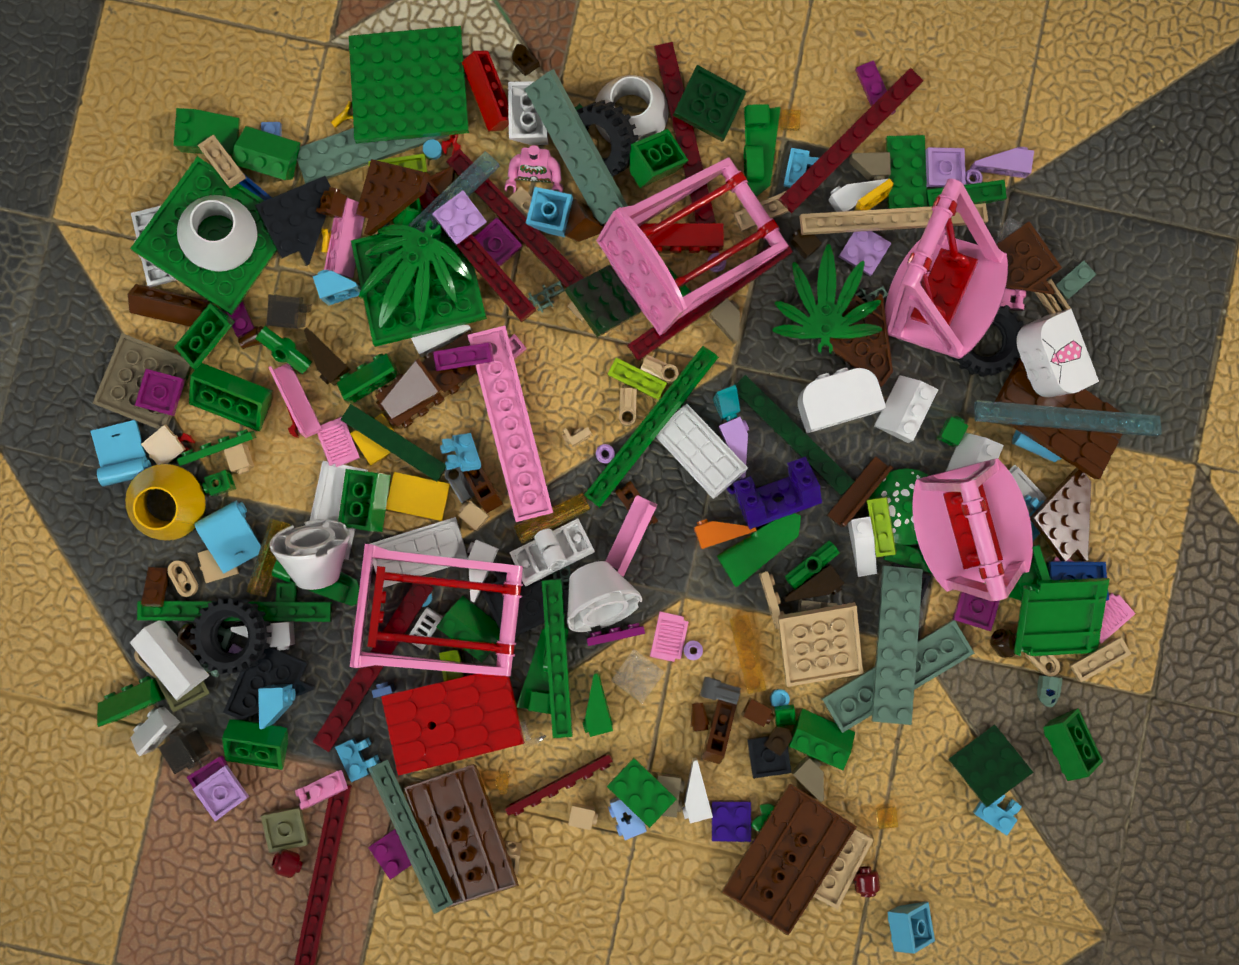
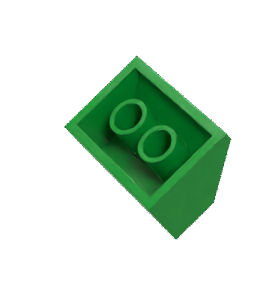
M245 126L234 145L232 160L237 166L283 180H293L301 142Z
M669 129L631 144L630 173L640 188L677 172L689 161Z
M210 303L174 348L196 370L235 321L227 312Z
M387 353L375 356L373 358L374 361L369 364L364 363L356 368L357 371L354 373H347L340 377L337 385L345 401L354 404L400 375Z
M346 469L338 522L345 524L347 528L383 532L391 475Z
M464 596L454 604L436 626L449 638L455 640L496 644L500 636V629L496 621ZM465 649L481 663L492 652Z
M145 677L139 680L140 684L136 686L130 684L121 688L122 692L119 694L113 692L104 696L105 700L98 703V727L116 722L166 699L156 678Z
M802 708L792 729V740L788 746L843 771L852 751L855 732L848 729L842 733L836 723Z
M1079 708L1050 720L1043 727L1044 735L1049 740L1052 752L1057 758L1061 771L1067 781L1089 777L1103 762Z
M229 719L222 736L225 761L283 770L288 745L287 728L270 725L264 729H259V723Z

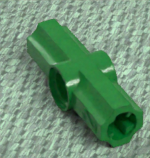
M266 326L255 337L257 341L272 351V356L276 361L281 363L287 362L301 374L312 363L310 359L296 350V345L291 339L279 337Z
M828 540L784 577L796 589L835 558L839 551ZM811 559L816 562L814 570H810L807 567V563Z

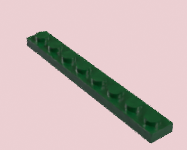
M746 375L736 384L738 396L801 458L806 457L810 467L839 495H842L855 482Z

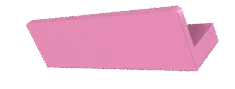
M349 198L346 199L342 218L333 219L324 270L353 278L356 263L351 240L361 238L364 217L356 215L359 202Z
M288 363L277 369L269 366L268 368L300 434L308 438L322 431L319 420L293 367Z
M636 495L605 561L618 569L617 572L623 577L658 505L639 495Z

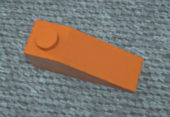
M707 519L696 522L697 526L693 527L700 549L757 531L756 527L749 529L748 526L716 521L708 522Z

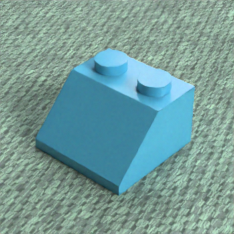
M535 187L526 224L547 234L566 237L564 234L573 201L572 194Z
M322 270L317 273L318 275L313 276L319 297L328 306L357 297L361 291L356 282L333 271Z
M292 684L267 685L258 689L259 729H264L274 724L293 704L295 689H292Z
M929 902L897 906L888 911L891 941L895 952L915 954L935 941Z

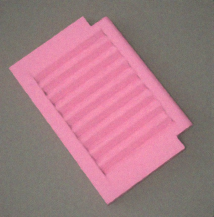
M342 417L321 425L323 430L317 433L329 466L335 464L336 467L360 458L347 424L340 420Z
M1111 593L1109 600L1106 601L1099 640L1100 644L1136 614L1120 595L1115 596Z
M659 612L650 657L672 662L675 661V658L681 659L689 623L684 621L683 616Z

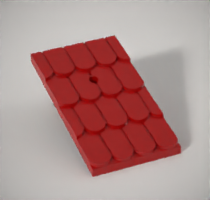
M473 674L381 696L398 776L525 744L509 676Z

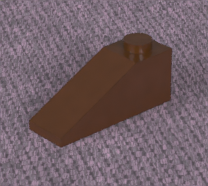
M482 465L480 469L463 472L478 502L486 513L503 505Z
M717 700L701 759L720 764L724 759L737 704Z

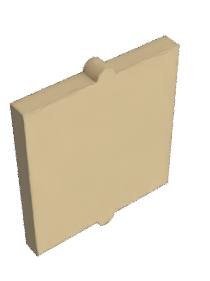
M166 424L141 444L148 452L149 458H152L157 465L169 464L186 450L177 439L178 436L174 435Z
M209 550L198 553L201 564L200 570L203 571L206 583L239 574L237 567L223 574Z

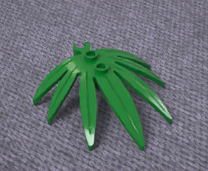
M431 220L426 223V231L424 233L407 225L382 227L378 230L379 234L396 238L382 241L365 253L366 257L403 246V248L386 258L372 272L359 293V298H363L402 260L393 274L384 295L378 325L380 329L385 326L398 307L416 271H418L414 305L417 327L419 330H422L429 299L430 262H433L436 274L443 288L454 303H457L454 284L441 258L458 274L472 281L468 269L456 253L444 243L434 239V236L440 234L441 226L437 225L436 229H430L433 225Z
M827 244L819 267L817 283L818 305L815 304L813 292L805 274L798 264L793 262L792 268L795 284L810 317H807L799 309L788 303L776 301L775 306L786 317L803 327L781 325L773 328V332L796 339L821 338V343L818 345L819 354H822L824 346H828L829 354H832L831 338L853 339L881 332L882 327L872 324L849 326L864 319L876 310L881 304L880 300L864 303L850 311L845 317H842L858 289L865 262L861 261L848 276L839 295L837 305H835L836 267L830 244Z

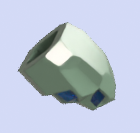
M1039 675L1037 696L1039 701L1045 706L1053 707L1057 703L1061 693V677Z

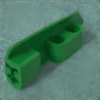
M753 104L744 107V176L756 197L771 185L781 109L780 107L769 108L768 104Z
M793 513L771 521L751 533L749 537L717 555L720 564L735 587H738L799 536L800 515Z
M276 560L272 576L296 585L280 562ZM340 572L339 579L332 585L309 591L354 606L358 603L359 584L356 579Z
M565 625V630H566V643H567V637H568V630H569V629H568L567 626ZM544 628L541 631L517 708L551 714Z

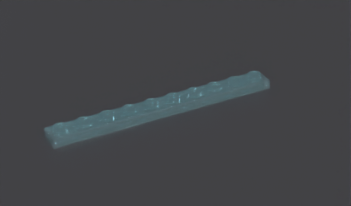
M981 400L974 402L975 421L1157 437L1162 434L1160 416Z

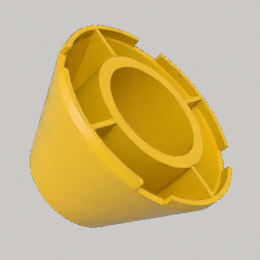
M171 464L154 465L141 471L131 481L125 500L126 510L133 525L143 534L157 540H175L189 534L195 529L194 523L202 519L206 506L203 488L194 475L182 467ZM151 489L166 491L174 499L176 513L173 520L162 521L155 518L149 512L146 500Z

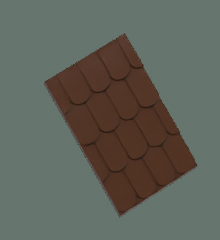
M1018 358L989 411L995 417L1094 479L1101 478L1111 459V455H1113L1119 443L1118 441L1121 439L1130 421L1129 417L1109 403L1103 402L1086 389L1054 397L1040 396L1033 389L1021 358Z
M472 764L404 788L419 830L453 902L447 908L519 886L510 856H508L501 831L498 828L489 797L486 794L476 765Z
M789 784L734 869L721 893L785 935H789L857 826L794 785Z

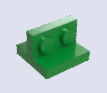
M1033 545L1030 569L1029 572L1023 573L1017 582L1019 590H1023L1024 585L1037 584V581L1051 580L1040 545Z

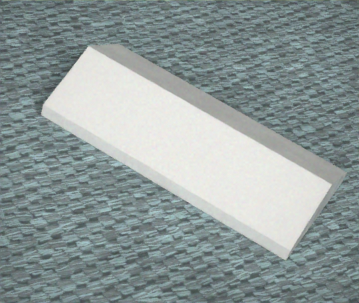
M157 621L144 627L130 642L176 701L209 677V674L191 652L177 641V635L165 621Z

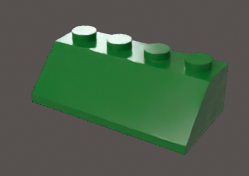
M201 363L190 375L189 404L260 431L271 406L273 390Z

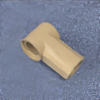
M649 355L645 357L640 369L667 382V384H672L678 377L676 366L662 362ZM672 370L675 376L671 379L666 378L664 372Z
M620 388L619 422L623 426L629 427L635 423L637 389ZM630 413L633 419L630 422H625L622 419V415Z

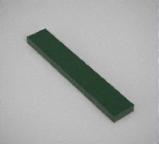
M352 404L349 405L340 419L436 482L439 481L446 470V465Z

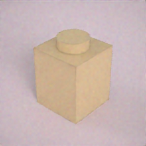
M239 444L224 450L231 472L241 475L248 473L249 469L254 467L248 445Z
M472 501L469 503L465 502L459 509L461 513L458 515L476 531L490 517Z
M573 802L568 825L591 830L592 825H596L598 814L595 813V807Z

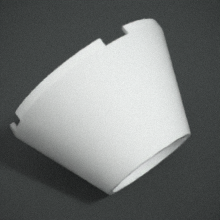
M625 75L615 78L601 89L595 102L605 100V104L614 102L615 105L618 99L626 95H636L644 99L648 104V108L637 116H631L628 120L631 125L635 124L636 129H633L634 135L639 136V140L663 131L667 125L669 110L666 97L654 82L645 77ZM596 125L601 136L611 144L606 131L599 125Z
M210 195L195 200L183 211L177 226V237L183 253L192 263L211 271L221 272L237 268L248 260L253 253L257 241V227L251 213L240 202L226 196ZM213 215H222L233 222L232 230L225 238L209 241L198 235L199 225L204 219Z
M306 521L304 526L294 528V525L275 534L270 541V549L298 587L307 590L321 589L332 585L339 579L350 539V530L346 529L345 524L338 521Z
M598 561L584 565L574 571L569 578L567 624L575 632H589L591 627L600 625L602 629L615 624L639 608L638 602H642L641 594L608 562Z

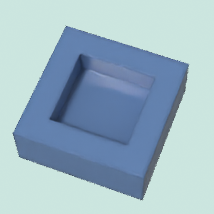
M261 122L262 131L282 137V124L280 122Z
M388 682L377 684V688L372 690L373 698L391 694L395 692L394 684L388 685Z

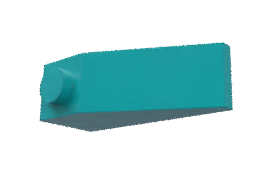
M736 385L718 391L715 394L713 401L721 420L726 419L730 421L737 418V414L741 410Z

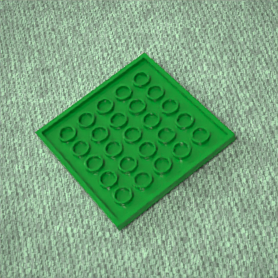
M461 26L348 36L355 143L469 133L465 70L461 63L464 61Z
M198 156L130 248L131 251L230 315L235 312L277 252L255 208L256 204L264 200L239 183L230 189L216 169ZM210 195L230 197L244 205L253 216L257 227V241L251 256L237 268L221 272L211 271L195 265L183 253L177 237L178 222L183 211L199 198ZM222 215L209 216L199 225L198 235L209 241L221 240L231 232L233 222Z
M431 220L433 225L430 229L434 230L436 229L437 224L433 220ZM427 222L419 223L418 230L424 233ZM442 230L439 235L434 236V239L444 243L456 253L468 269L472 281L458 274L441 258L454 284L457 303H454L443 288L436 274L433 262H430L429 299L422 330H419L417 327L414 305L418 271H416L398 307L385 326L380 329L378 325L384 295L393 274L402 262L401 260L382 281L363 297L374 347L487 319L475 268ZM375 234L351 240L361 289L372 272L386 258L403 248V246L366 257L365 253L378 243L396 237Z

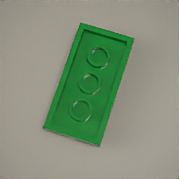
M925 135L887 136L886 152H890L891 168L889 178L894 183L888 195V209L927 207Z

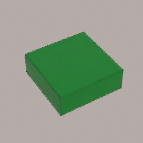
M277 583L276 602H297V585Z
M794 704L774 707L776 726L796 724Z

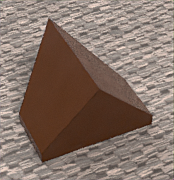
M448 167L429 177V186L444 203L453 198L455 182L453 167Z
M573 199L564 236L580 242L599 235L605 225L599 223L589 206L577 199Z

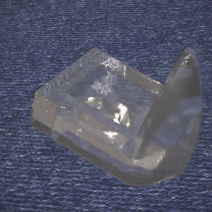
M527 719L520 720L525 742L523 744L524 748L532 747L546 737V735L531 737Z

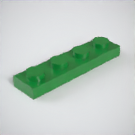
M1005 180L964 185L974 204L1004 201L1007 199ZM944 188L927 190L928 207L933 206L936 197L942 193Z
M245 429L237 432V437L230 439L229 436L218 439L219 443L212 446L210 442L199 446L201 450L193 452V449L181 453L183 457L178 458L177 461L182 466L257 437L254 431L248 432Z

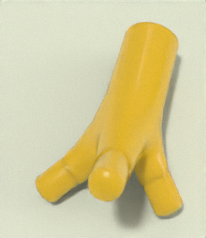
M348 101L345 109L331 121L335 128L344 120L353 119V115H348L352 104L351 101Z
M322 228L323 243L321 252L327 253L331 231L328 233V229Z

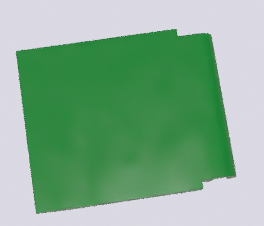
M1110 579L1037 581V584L1024 585L1014 653L1021 656V652H1025L1029 656L1092 653L1097 650Z

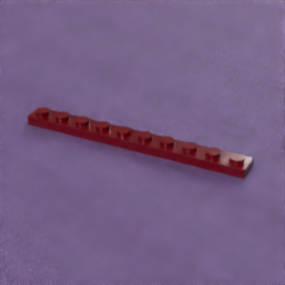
M673 42L654 46V51L676 142L689 160L682 166L685 179L702 171L703 166L693 126L673 116L684 92V87ZM707 183L689 194L691 204L709 194ZM711 201L693 211L696 223H716Z
M910 67L778 201L792 214L924 80Z
M461 149L446 161L450 167L454 168L455 173L566 288L584 278L538 229L526 224L527 218Z
M427 183L425 193L419 197L420 205L437 225H440L432 213L445 203ZM441 227V230H442V231L445 233V235L449 238V236L446 234V232H445V231L443 230V228ZM472 234L455 245L521 323L536 312L533 304Z
M770 245L767 246L766 248H764L762 251H760V252L757 253L756 255H758V254H760L761 252L767 250V249L770 248L771 246H770ZM790 247L786 248L769 261L678 319L664 334L659 336L656 329L652 327L628 344L627 347L636 360L640 361L721 304L726 298L731 297L792 254V249Z
M413 583L383 632L405 634L434 588L426 584ZM377 640L376 647H373L370 652L393 654L400 642ZM373 665L359 668L316 735L313 743L327 752L331 751L384 666Z
M347 784L348 789L328 799L294 965H316L352 790L351 784Z

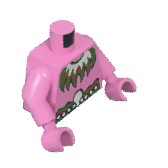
M533 145L529 148H522L521 154H517L510 160L508 169L509 179L505 182L506 192L508 186L514 187L513 193L516 191L515 178L522 181L554 182L551 190L555 191L557 189L559 192H563L564 187L560 183V164L551 157L549 150L539 149V147Z

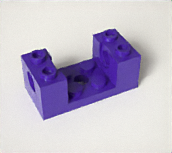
M806 457L787 463L789 477L762 487L755 488L751 476L733 483L736 501L749 529L822 503L820 485ZM777 497L783 498L781 502L774 501Z

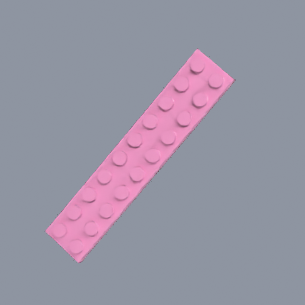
M506 326L469 334L470 345L491 342L494 362L477 364L476 369L515 521L519 522L553 513Z

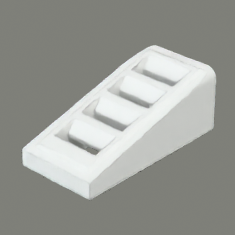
M427 607L409 635L424 636L417 631L420 628L428 633L425 637H432L437 629L436 626L443 617ZM427 615L434 619L435 623H432L429 620H427ZM425 622L432 628L429 630L421 624ZM412 643L421 650L426 646L425 644Z

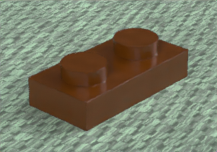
M148 567L141 601L143 606L163 607L169 577L168 568Z

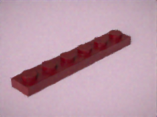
M610 752L510 803L505 808L507 815L513 814L517 816L525 811V807L529 805L534 807L540 804L542 798L546 796L551 798L559 793L558 790L561 788L569 789L577 784V780L581 778L586 780L593 776L594 771L598 769L603 771L611 766L610 763L613 762Z

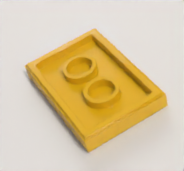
M394 472L386 509L443 521L450 484Z

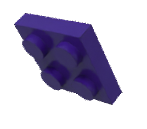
M712 801V841L751 842V801Z

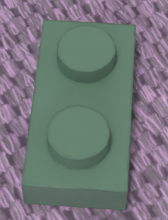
M1082 261L1056 284V287L1064 299L1068 300L1097 274L1085 261Z

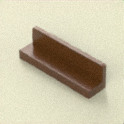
M135 284L127 294L130 313L190 327L209 305L208 300Z
M875 456L829 511L827 516L840 527H845L893 467L891 465L887 466Z

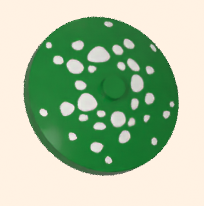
M908 468L889 472L868 498L887 497L894 541L897 544H918L913 521V492L916 479L929 476L919 470Z

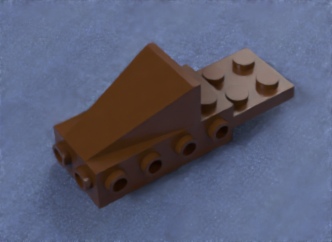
M471 330L467 331L442 350L470 346L468 335L473 333ZM434 351L424 357L425 360L423 362L419 358L415 360L404 375L400 374L393 379L394 382L391 385L381 387L378 390V394L375 395L378 399L376 404L382 411L386 410L389 414L387 419L393 427L397 425L400 429L403 427L405 429L414 423L413 420L417 417L426 415L431 407L441 404L446 396L458 392L461 389L460 386L463 385L462 383L477 373L476 365L436 371Z

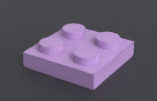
M928 147L925 150L927 187H944L948 179H956L963 185H966L964 148Z
M461 191L432 213L455 245L459 244L487 222L464 191Z
M872 231L853 232L838 257L854 267L861 261H864L863 272L871 276L891 243Z
M227 765L192 789L214 821H217L249 797Z

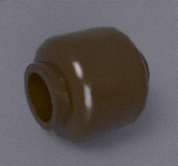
M1008 629L996 630L991 636L990 645L997 655L1002 658L1016 655L1014 653L1016 637L1012 631Z

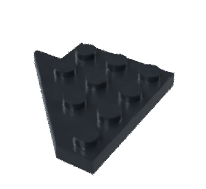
M326 176L255 205L281 259L299 252L305 266L310 264L326 215L316 212V208L321 206V197L324 191H329V187H331Z
M494 571L498 581L492 584L503 585L506 582L507 573ZM540 580L528 586H525L523 581H521L523 586H521L520 596L522 598L519 599L515 637L545 623L542 581ZM563 589L564 613L568 612L569 593L566 589ZM482 591L500 629L504 596L500 592Z
M274 647L265 649L263 653L266 656L258 660L259 664L250 667L249 670L240 672L223 713L239 720L259 713L258 689L267 685L292 684V689H295V697L314 690L316 686L301 680L309 662L277 650Z

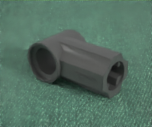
M457 467L450 470L446 468L445 478L450 483L460 502L464 503L473 498L475 494L461 468ZM456 469L459 472V476L457 479L452 480L449 474L452 470Z
M704 677L700 696L737 704L741 688L721 683L717 679Z

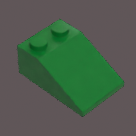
M176 108L173 145L182 153L204 154L198 145L214 135L226 152L232 156L234 145L239 138L240 119L197 109Z
M598 670L594 671L585 719H583L585 733L589 732L590 737L613 731V723Z

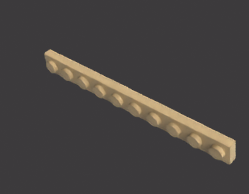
M986 203L974 204L986 224L988 222ZM931 206L801 214L799 218L801 235L926 228L933 211ZM956 212L955 216L951 217L953 226L966 225L960 213Z

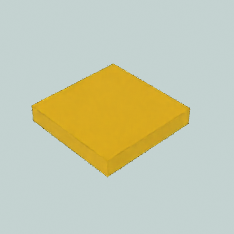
M889 178L860 198L854 211L870 210L886 199L894 184Z
M383 413L374 418L394 431ZM355 430L350 433L370 466L391 454L390 451L359 431Z

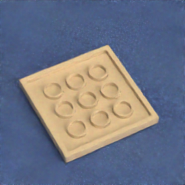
M855 602L778 616L787 687L863 674L858 614Z
M855 829L813 897L838 910L874 839Z

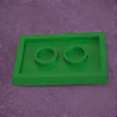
M635 757L607 785V788L649 828L677 800Z

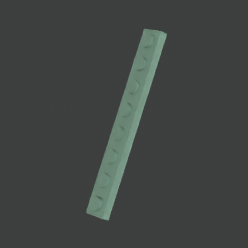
M388 760L368 770L430 907L435 914L452 905L453 902Z

